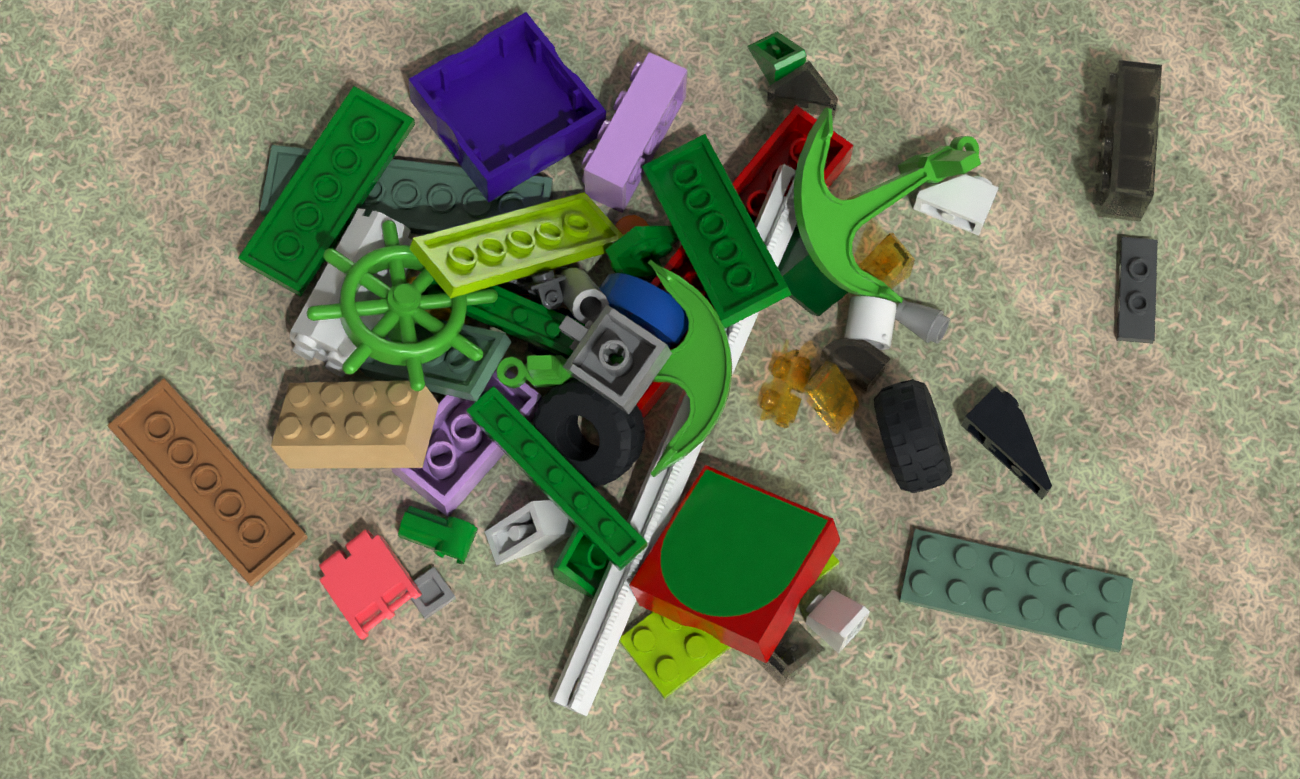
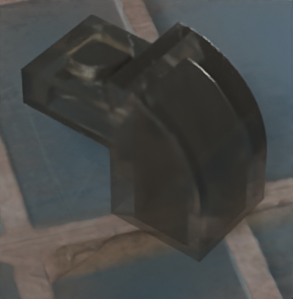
M849 338L835 340L822 350L820 361L827 365V367L825 368L823 365H820L809 379V383L812 384L809 396L821 404L842 378L866 395L887 370L891 358L865 340Z

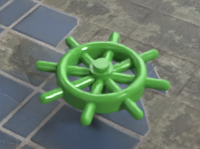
M387 220L382 224L385 247L369 252L356 263L333 248L325 250L323 255L325 261L346 274V277L341 287L339 303L311 306L307 310V317L312 321L340 318L345 333L357 347L342 365V369L346 374H354L365 360L371 357L386 364L407 366L410 387L414 391H421L425 387L422 364L438 358L451 347L472 361L482 359L483 350L460 333L464 325L467 306L494 303L498 299V293L494 289H481L454 298H450L446 293L421 295L435 279L409 249L410 245L399 244L396 224L391 220ZM404 268L414 269L421 273L409 284L406 282ZM389 269L392 287L373 275L382 270ZM361 286L381 298L378 300L355 302L356 294ZM450 307V317L447 323L444 324L425 310ZM385 314L372 330L359 317ZM418 323L433 333L434 336L417 342L414 324Z

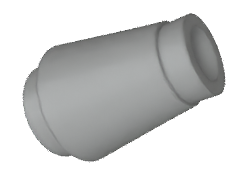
M905 300L899 303L896 308L895 320L899 321L926 343L932 341L938 344L944 337L950 323V318L944 315V311Z

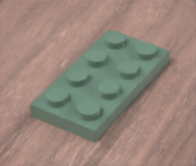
M440 320V321L443 322L444 324L447 323V321H445V320ZM418 323L414 324L417 342L434 336L433 333ZM463 325L460 334L483 350L482 359L472 361L451 347L438 358L423 363L422 369L425 385L429 391L477 402L511 344V340L505 333ZM368 357L359 367L364 375L385 381H409L407 366L386 364Z

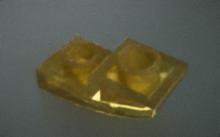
M826 361L804 387L817 404L814 410L830 430L836 434L839 433L859 409V403L853 389L835 363Z

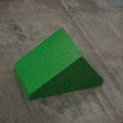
M778 31L747 46L773 90L804 75L807 57L805 50Z

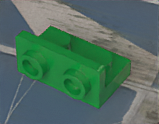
M635 226L605 251L611 260V267L615 273L628 274L642 280L654 279L657 274L648 262L651 259L654 263L663 267L659 259L665 257L673 250L672 245L678 242L679 238L672 226Z

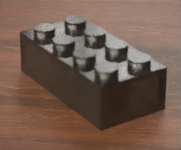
M1119 60L1114 73H1108L1106 87H1102L1099 107L1105 108L1104 119H1100L1098 124L1097 140H1102L1103 143L1102 149L1097 152L1095 160V172L1101 174L1099 184L1094 186L1092 199L1093 205H1099L1098 217L1140 222L1154 196L1162 65Z

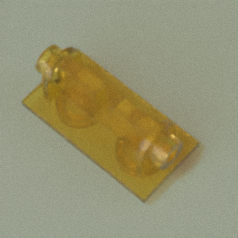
M796 349L785 353L775 360L771 370V375L774 376L771 388L765 391L760 401V408L763 409L760 417L761 421L776 418L775 424L782 428H789L790 423H794L802 399L790 394L791 390L804 393L812 371L810 367L811 361L805 357H798L799 350Z

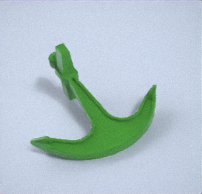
M826 107L808 134L795 172L794 209L801 239L816 266L831 282L841 289L858 296L877 297L902 303V297L881 280L861 270L856 264L852 253V242L855 234L863 224L923 183H939L946 177L965 174L981 165L979 145L976 139L971 136L955 137L949 146H939L930 153L915 155L898 164L901 175L845 200H841L828 190L824 180V167L830 138L833 135L832 110Z
M650 259L648 264L654 269L667 292L686 312L689 319V330L684 341L678 347L670 350L672 352L671 356L652 381L678 385L687 393L690 399V413L687 421L668 443L656 467L651 472V475L656 477L660 472L683 459L701 444L717 424L730 393L732 355L724 326L709 301L699 290L679 275L657 265ZM561 355L527 356L526 364L518 358L508 357L503 359L497 367L498 379L508 388L520 387L527 379L537 388L555 387L574 378L563 368L567 360ZM614 357L610 360L613 364H621L624 358ZM513 366L517 367L518 375L513 379L507 378V370Z

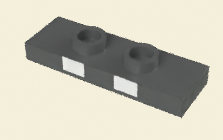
M1122 237L1120 240L1117 341L1153 344L1155 341L1158 240Z

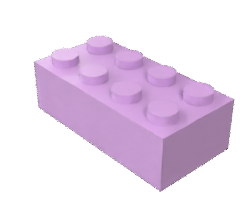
M650 52L643 63L640 61L636 63L630 76L632 83L628 91L622 90L618 95L614 105L616 112L612 120L606 119L598 133L597 139L600 141L595 150H588L581 165V169H584L582 182L585 186V193L591 199L621 213L624 212L645 173L642 166L652 161L686 98L687 69Z
M496 368L480 397L494 386L532 423L534 412L537 410L542 396L526 383L517 388H508L503 385L497 377ZM509 369L507 370V378L513 379L516 377ZM446 395L438 405L423 468H391L396 476L447 517L454 512L504 455V452L467 415L466 410L475 401Z

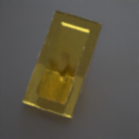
M892 232L858 266L861 270L881 280L893 289L910 277L915 259Z

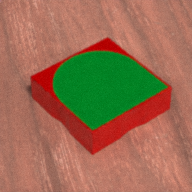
M705 465L629 586L639 606L683 626L705 631L715 637L720 643L767 664L791 624L800 600L809 588L815 584L839 544L840 537L833 518Z

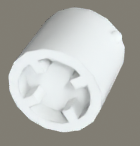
M851 297L844 342L863 348L889 349L891 347L897 305L892 301L877 297Z

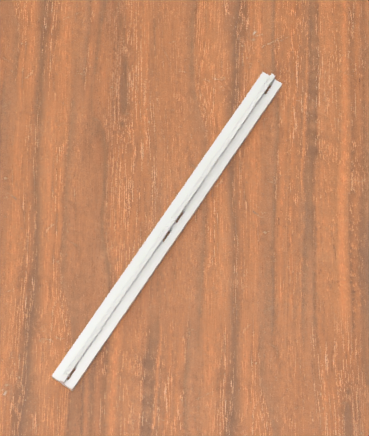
M785 164L779 166L754 223L777 267L781 262L797 224L794 209L796 170ZM790 180H791V181H793L792 184H791V187H790V189H789V191H788L787 196L784 197V194H785V192H786V189H787V187H788V185H789V182H790ZM759 312L724 328L731 349L732 374ZM684 390L627 519V522L647 541L648 546L621 571L609 561L550 701L584 716H587L635 605L636 598L629 584L672 518L704 443L703 441L687 456L660 472L656 477L651 475L668 443L688 419L690 399ZM579 679V683L576 687L572 699L568 700L573 690V687L576 683V680Z

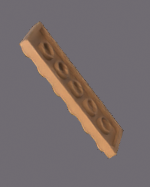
M162 379L107 425L111 432L250 587L308 539L301 528L165 379Z

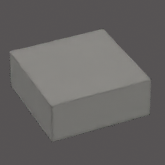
M435 567L414 580L422 595L417 599L412 597L411 601L425 620L456 599Z

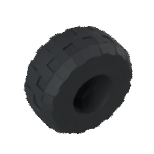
M572 378L566 383L551 389L538 403L539 406L534 412L533 426L594 488L606 485L622 476L633 466V463L639 458L643 450L642 447L645 440L644 418L637 404L631 413L627 414L576 378ZM578 416L585 417L593 423L599 434V446L591 444L584 438L579 429Z
M912 379L882 388L874 397V408L885 452L900 489L917 493L945 484L952 476L951 461L938 414L927 386L923 382Z

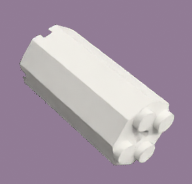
M358 208L336 250L356 263L369 252L385 247L382 233V224L385 221L391 220L396 224L400 245H411L412 240L408 238L411 230L404 224L377 211H372L369 217L364 216L365 209ZM328 263L290 331V340L295 343L292 350L297 355L307 360H312L313 357L326 363L325 368L344 377L346 373L343 371L342 365L357 347L345 333L340 318L312 321L307 317V310L311 306L339 303L341 287L346 274ZM404 268L405 276L407 277L410 269ZM389 269L382 270L373 275L392 287ZM361 286L356 294L355 302L378 300L381 298ZM385 314L359 317L372 330Z

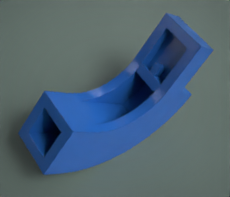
M612 273L606 277L599 287L607 297L610 307L667 344L669 349L678 344L689 328V319L681 306L670 294L647 281L628 274Z

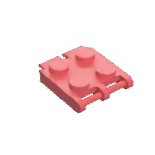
M366 529L345 544L351 556L347 557L344 551L339 549L319 564L320 569L325 575L319 579L361 640L368 637V631L385 618L390 620L394 617V611L412 597L417 599L422 595L383 536L376 535L374 537ZM400 597V598L397 599L395 602H393L391 605H389V603H391L394 599Z

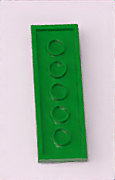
M353 86L238 257L240 263L301 297L325 262L323 256L325 250L335 247L358 208L362 206L415 126L414 118Z
M706 134L642 166L724 328L791 295L785 280Z

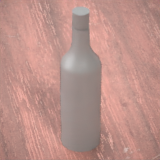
M566 265L556 268L555 274L566 276L565 280L559 281L563 303L580 323L586 325L588 320L594 323L605 306H609L607 297L585 271L579 268H568Z

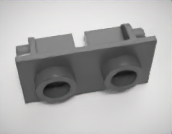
M553 270L526 276L525 282L517 284L518 288L528 290L531 301L553 310L560 307L563 302L559 281L565 280L566 276L554 274Z

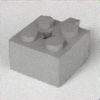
M608 305L605 306L594 323L588 320L586 325L582 326L569 316H566L559 326L562 333L574 340L570 346V349L574 352L563 368L568 374L612 402L627 414L631 413L672 354L667 344ZM613 355L617 357L622 355L624 358L621 364H613L610 359Z

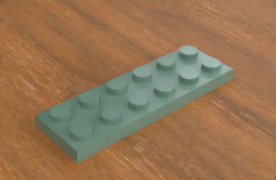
M915 529L899 602L1119 653L1123 640L1133 579Z

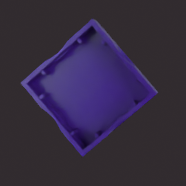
M527 12L486 34L470 48L452 54L408 79L412 104L488 202L597 139L599 130L606 120V110L579 76L562 62L554 45Z

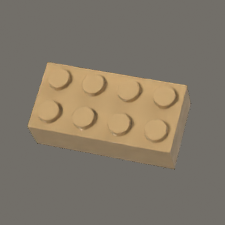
M409 381L289 383L271 447L290 469L423 468L439 403L426 385L423 390L414 391L410 387Z

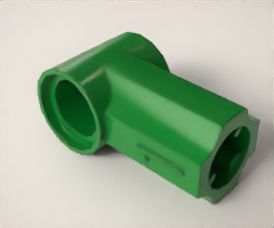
M409 506L401 520L398 536L399 538L434 550L433 552L439 557L443 558L444 555L457 559L456 563L464 564L478 528L456 517L445 519Z

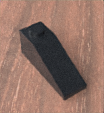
M994 387L965 416L961 426L1042 500L1050 491L1052 484L1024 414L1018 408L1019 403L1010 393L1006 391L1001 392L997 387Z

